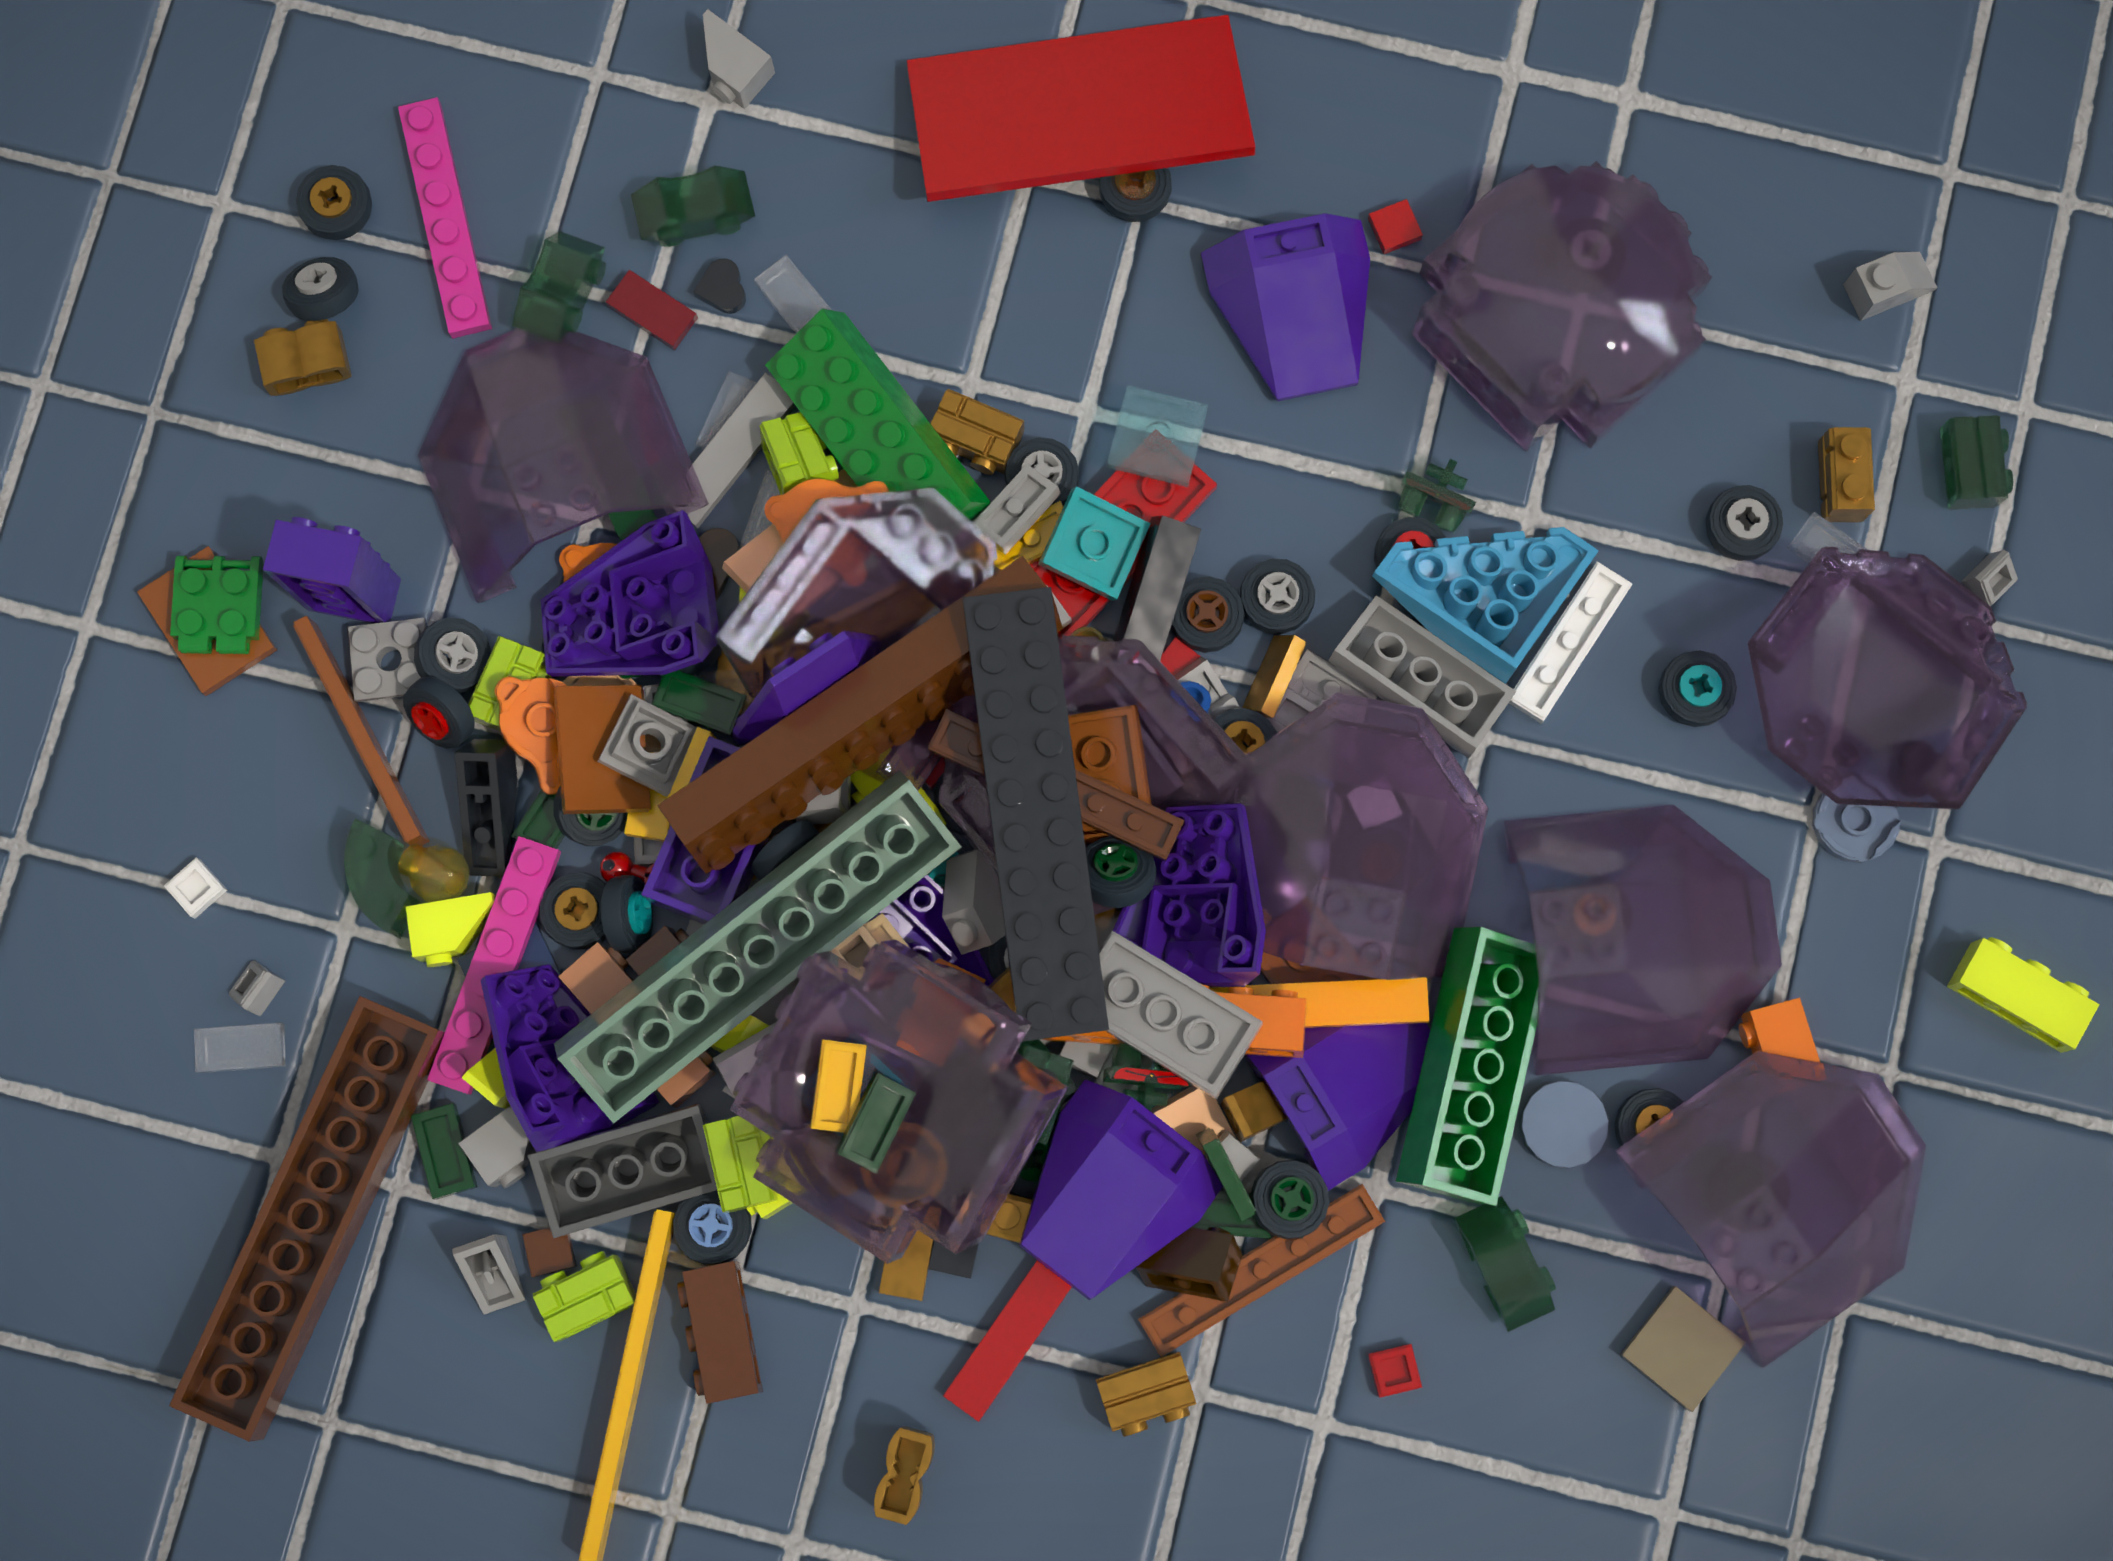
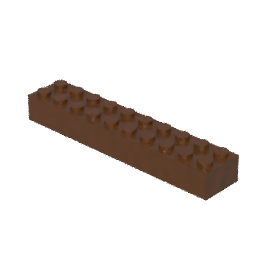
M1021 556L963 597L1046 588L1047 586L1027 560ZM1052 594L1058 635L1063 626ZM963 597L657 805L705 874L712 870L726 867L733 861L736 853L748 845H756L765 840L770 835L771 829L784 820H792L800 816L807 809V803L820 794L829 795L841 787L845 778L857 770L868 769L878 761L880 754L893 745L899 746L906 743L914 736L916 730L930 720L936 721L941 719L946 709L950 710L952 705L963 697L974 695L962 603Z
M359 996L170 1402V1407L248 1442L265 1438L407 1129L411 1115H413L428 1083L427 1078L445 1032Z

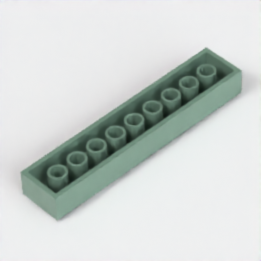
M899 770L556 1041L554 1046L557 1059L614 1124L960 849L961 845L910 780Z

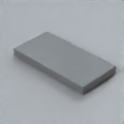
M1111 931L1099 950L1109 1030L1105 1031L1217 1100L1263 1026V1022L1116 932Z

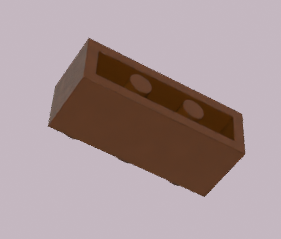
M739 1261L683 1271L684 1281L678 1282L677 1287L682 1309L689 1307L692 1325L686 1326L685 1332L689 1351H697L700 1369L693 1370L697 1395H705L706 1404L763 1392Z

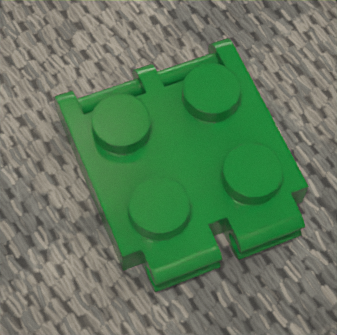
M186 555L176 556L170 636L178 639V651H181V653L211 654L213 640H216V652H219V654L250 653L251 640H259L264 566L262 556H252L251 560H225L224 556H214L213 560H188ZM196 568H212V570H199ZM240 569H250V571H242Z

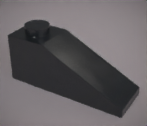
M473 739L455 752L466 876L503 877L511 857L512 848L511 836L513 834L518 782L516 755L504 740Z

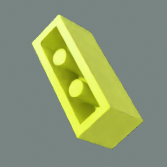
M1993 937L1988 939L1981 938L1970 943L1947 987L2060 1053L2075 1050L2100 1005L2088 998L2089 992L2075 983L2066 981L2063 984L2051 977V970L2037 961L2027 959L2025 962L2011 954L2013 949L1999 939Z

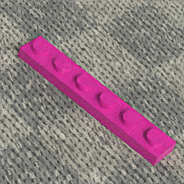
M438 97L398 106L448 332L453 339L490 330L492 325L441 103Z
M518 836L427 1078L428 1081L469 1095L472 1094L474 1088L461 1077L467 1070L486 1056L493 1038L480 980L486 975L518 970L540 912L541 900L545 890L550 885L559 861L560 850Z

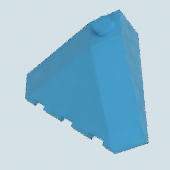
M1565 527L1549 528L1546 532V537L1525 538L1524 531L1495 533L1491 536V542L1469 544L1468 536L1437 539L1435 547L1413 549L1412 541L1395 543L1374 571L1372 577L1429 632L1504 684L1510 679L1599 551Z

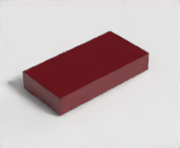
M631 270L626 273L606 301L610 309L674 351L698 319L697 313Z

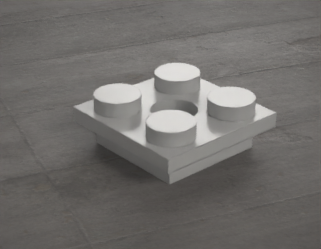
M424 618L348 627L355 702L402 697L409 687L421 678L414 663V647L420 634L426 629ZM388 652H400L402 659L399 667L393 671H384L381 667L382 658Z
M631 694L597 762L667 797L697 727ZM645 734L655 736L661 744L660 752L650 753L645 751L640 744V736Z

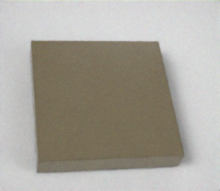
M1672 1286L1620 1353V1356L1685 1409L1693 1412L1746 1342L1678 1287Z

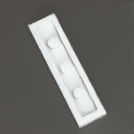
M1596 562L1513 689L1516 693L1509 704L1542 724L1625 597L1632 583L1601 563Z

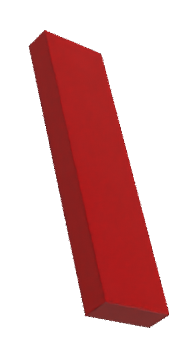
M1037 1260L943 1397L979 1422L1072 1287Z

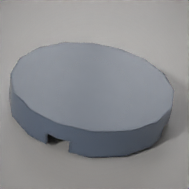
M1868 778L1844 779L1832 784L1819 796L1813 808L1812 826L1818 842L1830 855L1844 862L1862 863L1881 856L1894 844L1900 831L1898 806L1895 798L1883 785Z
M1558 1081L1542 1086L1530 1096L1521 1112L1520 1131L1525 1146L1541 1162L1551 1167L1568 1169L1589 1162L1601 1151L1607 1139L1609 1120L1603 1103L1592 1090L1579 1083Z

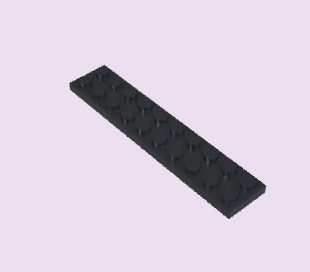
M1051 587L963 597L965 627L1019 1042L1109 1030Z

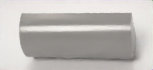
M1377 595L1336 647L1328 661L1468 759L1516 693L1515 690Z

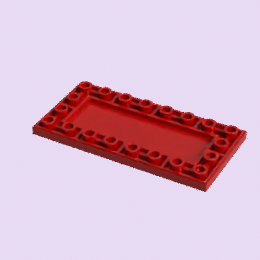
M1229 15L907 60L927 202L1255 155L1256 146Z

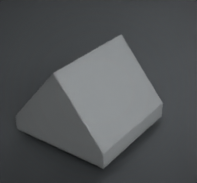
M2001 550L1986 556L1961 583L1984 605L1990 607L2018 580L2009 552Z
M253 960L232 987L229 996L242 1008L261 1016L285 983V980Z

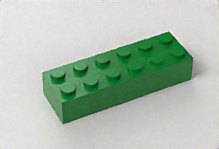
M821 309L765 364L857 487L873 481H882L887 485L889 490L888 500L875 510L912 558H933L991 504V501L845 312Z
M1457 927L1453 929L1396 1182L1470 1203L1497 1206L1553 950L1483 927Z

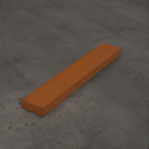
M307 615L294 621L293 627L404 842L415 848L430 842L358 702L354 701V694L319 626Z
M1361 1184L1329 1203L1325 1219L1314 1232L1303 1238L1282 1239L1274 1236L1243 1255L1228 1302L1180 1293L1138 1320L1159 1356L1162 1357L1381 1225L1385 1220L1364 1185Z

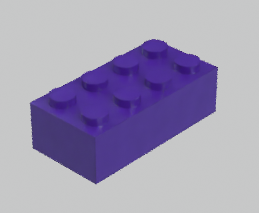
M292 517L291 522L275 520L263 570L303 607L312 612L372 624L391 622L401 578L390 568L391 565L380 557L381 554L374 551L370 546L371 543L360 536V531L341 525H335L333 531L317 528L318 523L301 517Z
M709 736L689 783L740 748ZM670 826L641 895L653 905L706 924L748 890L754 876L751 870L752 863L767 844L770 835L756 845H748L736 853L733 861L726 867L712 870L705 874Z

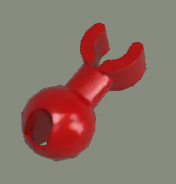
M614 851L608 853L602 859L600 873L606 882L616 876L634 875L640 877L646 885L648 877H645V875H650L654 864L649 867L633 864L632 859L627 854ZM605 861H610L614 864V868L610 871L604 870L602 866Z

